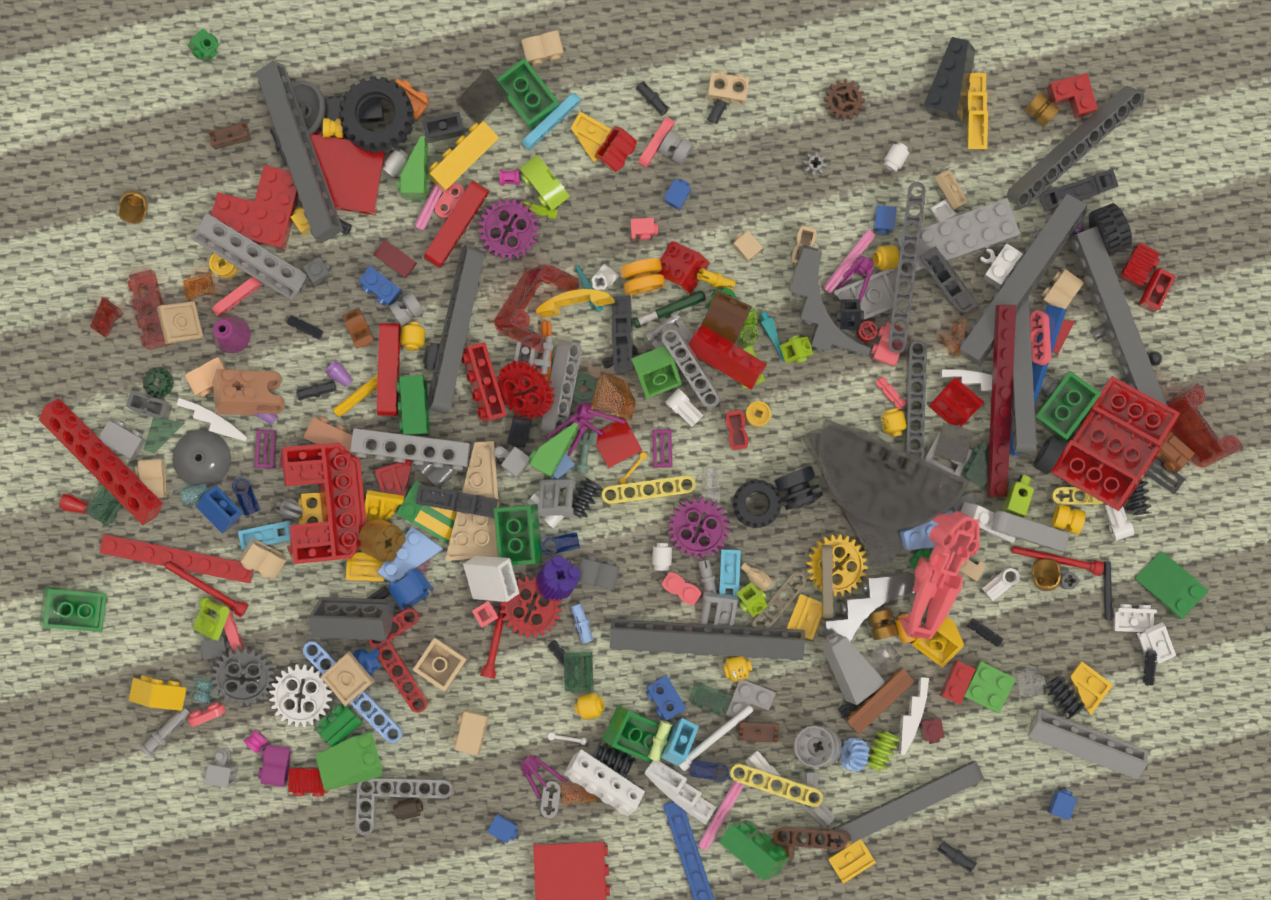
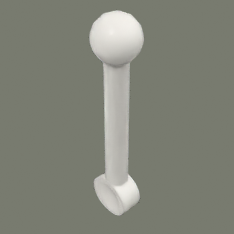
M553 732L548 734L549 740L559 739L578 742L582 745L588 743L586 738L577 739L559 736Z

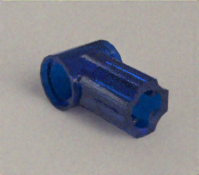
M237 478L234 480L232 490L236 493L244 515L248 516L260 511L261 508L250 480L247 478ZM240 481H244L247 485L244 492L238 490L237 486Z
M577 532L548 537L542 543V550L547 555L580 549ZM548 541H552L556 545V549L552 552L545 549V543Z
M693 760L691 777L724 782L729 778L730 771L725 764ZM718 768H724L726 774L724 777L719 778L715 775V771Z

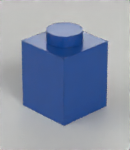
M674 179L663 202L680 211L691 192L690 184L682 179L679 181Z
M877 205L875 208L873 231H878L877 234L889 235V233L894 231L896 207Z
M1062 788L1061 792L1055 790L1047 812L1070 820L1077 798L1072 796L1073 792Z
M497 813L487 832L508 843L510 839L514 841L519 830L516 829L517 823Z

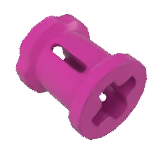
M500 169V186H504V184L520 186L519 169L515 171Z

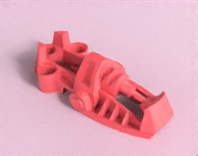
M956 511L953 514L938 513L931 519L939 524L933 527L929 534L930 541L936 544L929 559L920 557L914 571L916 579L914 580L915 586H913L912 590L916 594L912 611L905 618H899L906 635L909 637L931 639L949 613L962 586L963 577L958 572L963 561L967 562L969 557L975 555L979 550V520L973 519L960 511ZM930 600L926 625L924 626L921 624V618Z

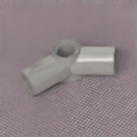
M801 771V783L818 789V772ZM812 792L809 794V796L814 798V802L818 801V793ZM800 803L823 828L827 827L836 817L823 803L817 807L806 806Z

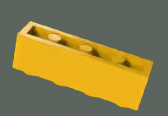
M484 121L480 124L476 122L469 129L471 133L467 137L463 135L455 142L457 144L456 148L453 150L449 148L442 155L444 159L440 163L436 161L429 168L431 172L427 176L442 192L451 186L499 139Z

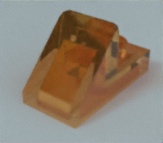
M211 272L183 281L186 299H195L204 295H216L214 277Z
M958 318L956 322H953L951 333L954 336L938 335L953 358H959L961 354L959 345L964 338L967 321L964 318Z
M578 783L561 785L563 805L588 804L601 801V798L587 792Z

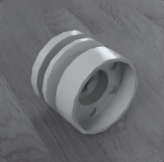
M810 726L803 729L796 737L794 744L795 754L798 759L810 767L830 766L838 760L842 751L841 739L838 734L831 728L824 726ZM818 743L822 744L823 750H820Z

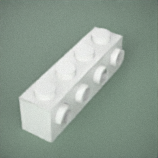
M579 750L573 755L564 773L572 782L578 783L587 792L601 798L604 803L610 804L619 813L626 816L636 811L645 792L583 750Z

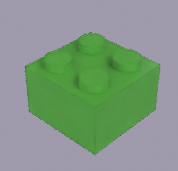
M665 345L631 359L646 399L682 385L675 361Z
M977 661L974 666L975 672L964 697L999 714L1016 678L984 662Z

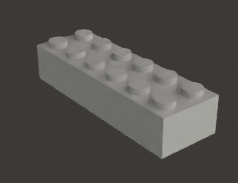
M1008 198L922 228L916 273L927 270L919 256L935 246L945 259L950 262L1020 237ZM918 230L910 232L908 234L914 235L917 233ZM899 236L897 240L901 249L902 236ZM911 244L906 245L904 248L905 253L912 254L915 251V246ZM907 263L906 266L908 272L910 273L913 269V266Z

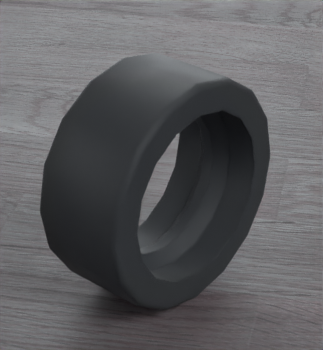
M1050 436L1039 451L1033 467L1048 474L1060 458L1065 443L1054 436Z

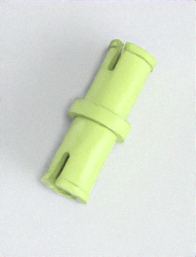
M660 721V726L656 736L653 737L654 743L648 755L650 759L660 761L664 746L668 743L667 737L673 725L670 722Z

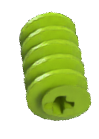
M882 730L883 733H876L880 740L873 739L877 746H870L873 754H869L868 758L870 761L865 764L881 772V769L887 770L884 762H891L887 755H894L890 750L891 748L897 749L894 741H901L899 737L885 730Z

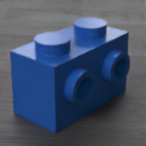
M371 266L368 267L358 280L362 284L360 288L368 294L374 293L377 296L375 299L383 306L386 303L389 306L393 304L402 293L400 288Z
M217 485L206 492L196 505L198 510L222 534L234 526L243 514Z
M667 674L647 685L648 690L646 694L651 702L655 700L658 705L655 709L660 718L665 717L667 721L686 709Z

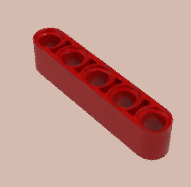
M474 180L469 184L423 257L425 260L438 268L444 265L454 246H456L465 232L464 230L467 229L474 218V214L478 212L485 201L484 198H487L490 190Z
M380 323L378 416H398L399 393L397 392V382H399L400 323Z

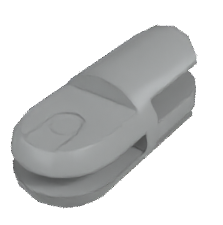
M287 496L279 497L284 501L282 503L277 501L276 503L280 507V510L275 509L278 514L286 518L301 517L297 513L299 511L303 512V508L299 506L297 501Z

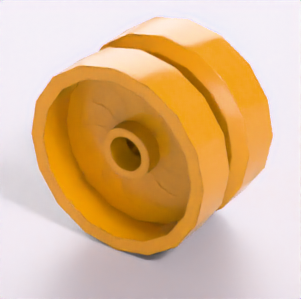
M659 258L640 260L619 268L621 278L629 280L623 284L625 295L644 294L666 286L664 276L656 274L662 270Z

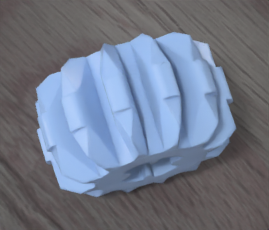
M856 738L844 741L839 760L843 768L853 772L865 769V764L868 763V757L870 756L868 754L870 748L867 747V742Z

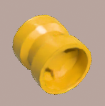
M323 118V137L335 135L337 138H343L341 120L336 119L333 121L329 118Z

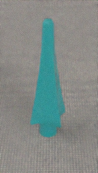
M576 265L575 269L584 289L595 290L579 265ZM589 301L591 308L594 307L597 313L603 310L602 306L596 307Z
M767 311L760 314L762 321L759 323L773 343L781 360L785 361L780 349L773 317L769 318Z

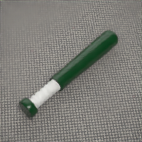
M702 290L658 308L643 317H634V324L638 329L646 322L657 318L660 319L674 311L677 312L705 301L706 296Z

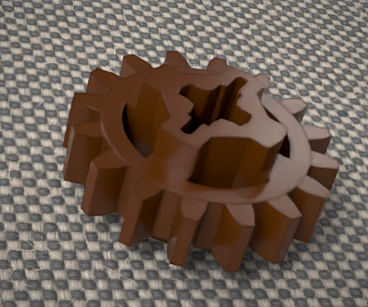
M844 79L843 83L837 80L836 86L831 83L829 86L831 90H826L825 92L827 97H824L823 101L828 102L825 105V109L830 108L829 115L834 113L836 120L839 116L842 121H845L846 117L852 120L853 114L858 116V110H863L864 108L861 105L865 103V99L861 98L864 95V91L859 92L860 85L853 86V80L850 84L847 83V79ZM847 97V101L843 103L842 99ZM832 101L836 102L837 109L833 105ZM848 108L852 109V110H850V111L843 112V110H845V109H848Z

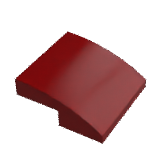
M954 377L931 402L929 407L958 431L982 406L984 401L958 378Z
M622 418L625 420L624 424L614 422L600 430L603 433L602 435L597 433L596 446L608 468L642 451L625 418Z

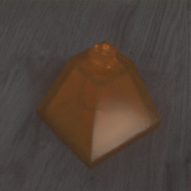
M600 372L591 409L620 419L632 420L636 401L627 382L605 372Z

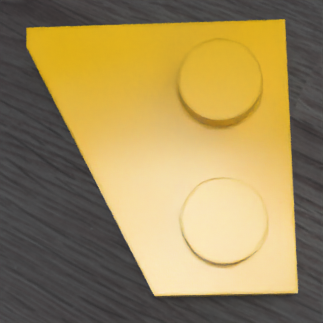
M579 112L571 126V130L591 160L596 163L597 159L594 156L612 129Z
M367 490L365 501L366 521L376 520L375 518L387 521L395 513L397 507L402 505L404 496Z
M1080 661L1069 676L1081 701L1085 703L1084 707L1087 713L1092 715L1113 684L1082 661Z

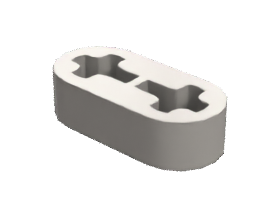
M554 780L548 781L546 783L547 786L543 788L541 813L546 818H552L558 812L561 786ZM551 784H554V787L558 789L557 792H554L553 798H549L550 791L547 790V787L549 788ZM549 801H552V808H555V811H551V814H547V810H544V807L548 806Z

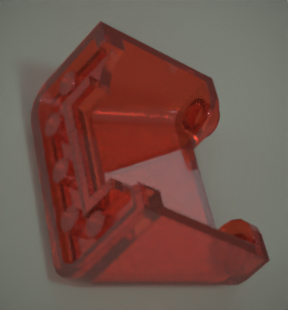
M1197 383L1185 387L1168 399L1166 403L1168 407L1180 413L1171 433L1195 453L1190 459L1196 467L1205 468L1236 453L1243 448V445L1233 435H1226L1219 439L1197 409V407L1204 403L1206 398L1203 389Z

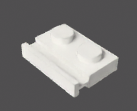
M1163 622L1146 629L1144 633H1137L1144 655H1146L1147 650H1155L1158 654L1157 661L1155 662H1158V664L1176 656Z

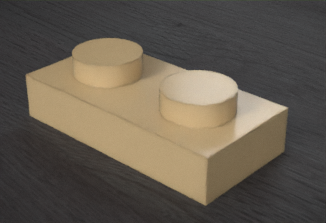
M950 170L940 173L935 177L939 188L943 190L949 205L954 210L969 203Z

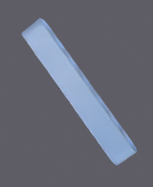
M317 641L308 642L303 648L306 658L322 674L328 670L322 666V661L325 658L331 661V667L338 662ZM312 644L318 648L316 655H311L309 652V647ZM366 690L350 702L386 741L395 743L402 738L403 729ZM365 700L371 703L369 711H365L362 707V703ZM378 714L383 715L385 718L383 725H379L375 720ZM391 728H394L398 731V737L396 739H393L389 736V730Z

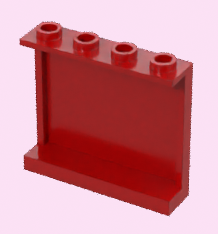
M316 132L315 135L311 134L310 138L336 210L376 216V204L385 153L379 151L378 154H373L369 150L365 152L360 147H356L351 140H346L344 136L343 138H337L334 135L333 138L323 137L321 132Z
M604 840L554 844L534 843L536 900H606V896H610V884H606L605 876H609V864H605L604 857L608 856V844L604 845Z

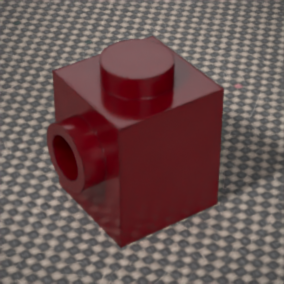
M935 717L920 721V729L924 741L934 744L940 742L941 738H945L941 718Z

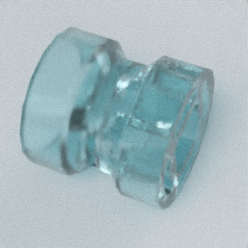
M195 680L194 686L196 689L192 693L191 699L210 703L212 698L210 694L215 684L203 680Z

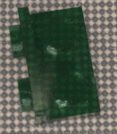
M101 485L84 512L108 527L109 524L115 521L119 509L124 506Z
M592 651L564 653L566 692L594 690Z

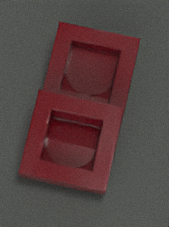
M386 240L381 243L373 254L404 278H407L417 265L414 260Z

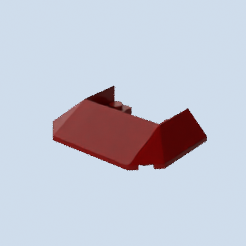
M341 443L282 447L279 469L283 468L284 487L319 484L323 522L289 525L290 545L287 546L293 565L351 559L359 546H361L359 534L367 523L360 460L348 452Z

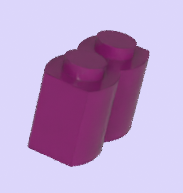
M267 744L266 748L262 749L261 759L264 762L263 768L260 767L258 779H261V784L281 787L287 785L292 747Z

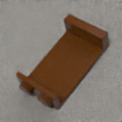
M717 290L702 325L735 344L752 306ZM697 357L699 361H702V362L708 364L707 362H705V361H703L702 359H700L699 357Z

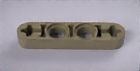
M821 545L823 619H833L832 545Z
M801 572L792 573L767 603L768 607L776 605L778 613L771 616L768 614V607L765 608L754 618L752 627L758 626L756 622H761L765 618L761 615L765 613L772 621L769 623L766 620L764 626L765 628H770L805 586V575ZM794 576H801L802 578L800 581L802 582V584L795 585L794 589L797 590L795 593L792 591V589L786 587L788 583L790 586L794 583ZM782 590L790 592L789 600H781L780 593Z

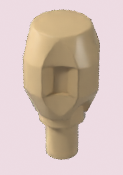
M747 563L740 567L747 573L748 579L757 589L761 588L764 592L771 585L772 580L763 571L754 567L751 568Z

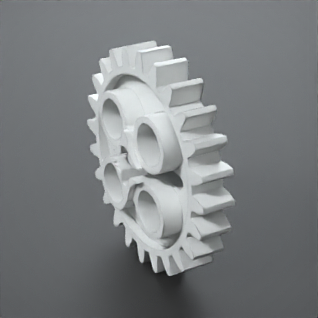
M297 664L295 670L290 666L288 667L289 673L282 670L283 677L276 676L275 678L278 683L271 684L276 688L269 692L274 695V698L269 700L275 702V705L271 708H277L278 711L275 715L282 714L281 721L288 719V725H291L293 721L295 722V727H299L300 722H302L303 727H307L308 721L311 725H314V718L319 721L321 719L320 714L327 715L324 709L331 708L327 701L333 700V698L328 697V694L333 691L327 689L328 685L320 677L321 672H314L315 666H312L310 670H308L307 664H304L302 669ZM304 678L305 684L302 694L306 695V697L301 700V712L298 713L300 697L297 696V693H301L302 679ZM292 679L298 684L296 690H292L289 687V681ZM310 682H314L317 686L314 693L308 690ZM288 699H292L295 702L293 709H289L286 706ZM307 701L314 704L312 712L307 711L305 708Z

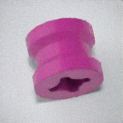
M257 729L252 731L250 737L244 739L245 744L255 753H259L261 747L269 742Z

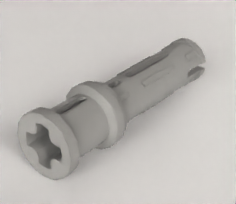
M183 705L182 711L178 710L161 729L153 732L152 737L145 744H141L140 748L153 758L155 756L154 753L162 745L166 744L167 738L190 716V710Z

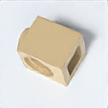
M749 231L745 234L741 232L734 238L733 247L747 263L763 249Z

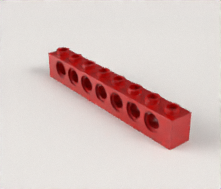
M60 398L44 406L39 421L142 525L158 516L164 503Z

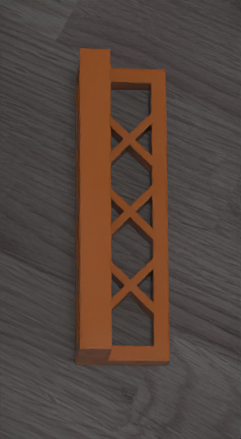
M899 668L883 686L877 689L869 699H866L864 703L845 719L857 734H860L915 682L904 668Z

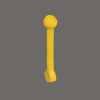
M642 452L640 454V458L627 472V474L619 479V483L621 485L626 484L627 478L632 474V472L641 463V461L647 458V454L645 452Z

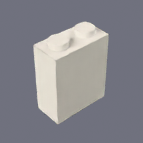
M474 556L463 564L473 599L508 602L519 594L510 558Z

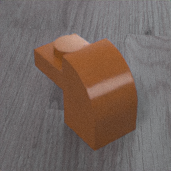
M359 307L342 315L356 349L367 347L375 340Z

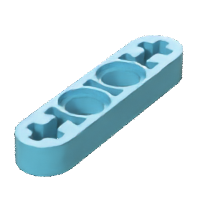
M576 93L571 94L524 138L522 144L528 150L532 149L548 134L547 131L550 132L580 104L582 99Z

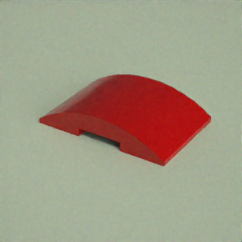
M1111 376L1101 395L1091 407L1092 410L1073 440H1070L1050 473L1119 511L1154 462L1177 422L1180 413Z

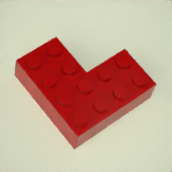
M264 165L254 201L217 192L211 216L217 218L228 227L233 228L241 235L250 238L256 244L286 251L293 224L291 216L294 215L293 212L297 209L299 194L293 183L291 171Z

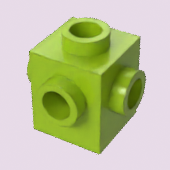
M797 335L789 338V342L780 345L785 363L796 361V364L808 361L807 357L813 355L808 337L800 338Z
M752 582L736 593L740 600L738 605L744 613L748 612L752 618L768 607L765 602L767 598L761 588L758 590Z

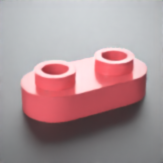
M453 183L449 186L436 203L435 211L440 218L447 219L465 192L460 184ZM453 190H458V194L455 196L451 193ZM446 205L448 209L447 211H442L441 207Z
M213 702L207 706V709L202 711L197 709L191 712L187 720L190 726L194 727L224 714L226 708L223 703Z

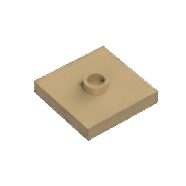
M195 301L157 307L165 344L204 338Z
M350 651L320 676L344 706H347L374 682Z

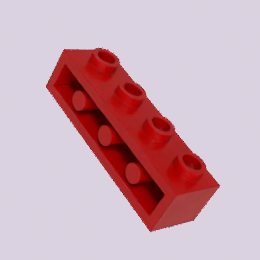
M702 324L694 333L689 343L690 348L697 357L750 390L756 385L767 366L766 363Z
M486 343L467 346L463 350L461 361L466 366V378L471 383L472 398L478 406L477 415L483 424L500 420L507 416Z

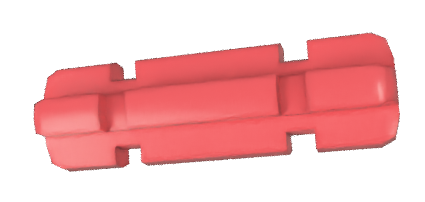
M885 377L879 378L875 382L876 386L882 389L883 394L891 403H895L894 406L898 410H901L906 405V401L899 397V393L891 384H887L888 381Z

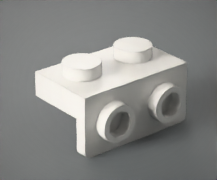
M1120 604V608H1114L1113 631L1145 632L1146 629L1154 626V613H1157V610L1151 609V605H1139V609H1132V605Z

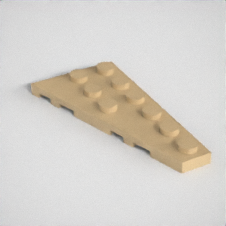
M494 441L474 443L462 493L498 499ZM457 512L445 561L471 559L474 556L498 557L495 519Z

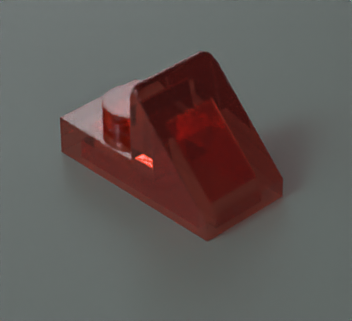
M102 298L90 327L106 338L110 335L115 321L124 314L120 308L106 298Z

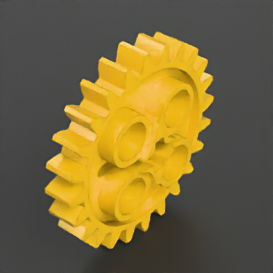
M830 534L829 540L823 536V543L816 541L818 547H811L813 554H807L811 561L805 562L810 565L806 572L812 573L808 579L814 580L812 585H819L818 591H822L821 545H832V574L839 575V581L833 583V596L836 597L838 592L841 596H844V590L851 594V587L858 589L856 583H861L860 577L866 576L862 572L863 569H868L867 566L863 565L868 559L862 558V555L866 552L863 550L859 551L861 544L854 546L856 540L851 539L849 541V536L847 535L842 539V535L837 534L835 539L834 535ZM837 547H840L841 554L836 557L834 551ZM852 561L853 569L848 571L846 565ZM835 562H839L838 569L834 568L836 566Z

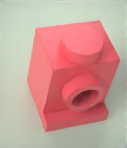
M654 218L631 219L632 241H636V237H639L640 240H649L651 236L658 235V223H654Z
M489 601L472 610L481 628L498 618L496 610Z

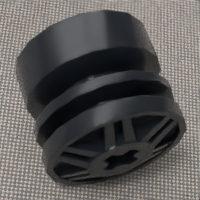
M812 466L802 468L774 480L779 492H788V495L781 499L782 502L791 499L792 503L784 506L785 510L805 507L815 503V501L823 496L822 492L816 494L812 492V490L820 487L819 484L811 486L809 484L811 480L816 478Z

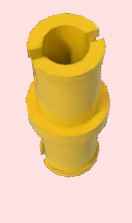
M704 268L699 270L702 274H697L698 280L710 283L715 288H725L727 286L730 290H733L730 286L735 287L736 284L735 280L726 278L718 272H710Z

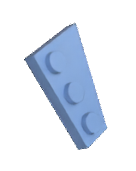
M948 508L940 513L953 514V511ZM935 515L900 530L905 549L913 550L935 546L936 543L929 539L932 528L939 525L931 520Z
M411 527L405 535L406 541L397 552L395 560L393 562H385L377 574L390 583L396 579L401 580L405 577L404 574L408 570L415 569L424 564L431 557L441 552L443 548Z

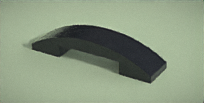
M1112 168L1074 183L1044 191L1039 197L1045 212L1056 209L1058 201L1061 198L1064 199L1067 194L1082 201L1115 189L1119 185Z

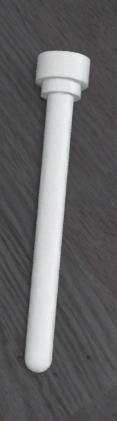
M751 706L744 708L688 754L686 761L679 765L683 771L690 768L693 759L751 714L753 708Z

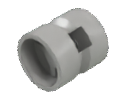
M670 130L658 152L666 157L672 156L673 161L682 165L694 144L687 139L681 140L680 135Z
M412 292L403 296L401 302L397 300L389 306L402 327L411 321L412 316L418 317L425 312Z

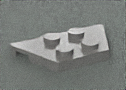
M898 268L885 270L870 277L860 303L861 310H864V320L893 309ZM865 278L833 291L834 296L840 301L841 299H858Z

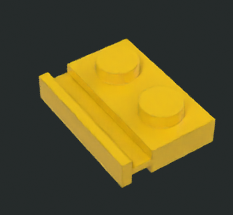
M356 552L351 559H347L346 581L385 583V579L377 574L385 562H381L364 553Z
M800 594L786 629L805 630V638L813 640L822 617V602Z
M861 839L827 858L843 884L876 863Z

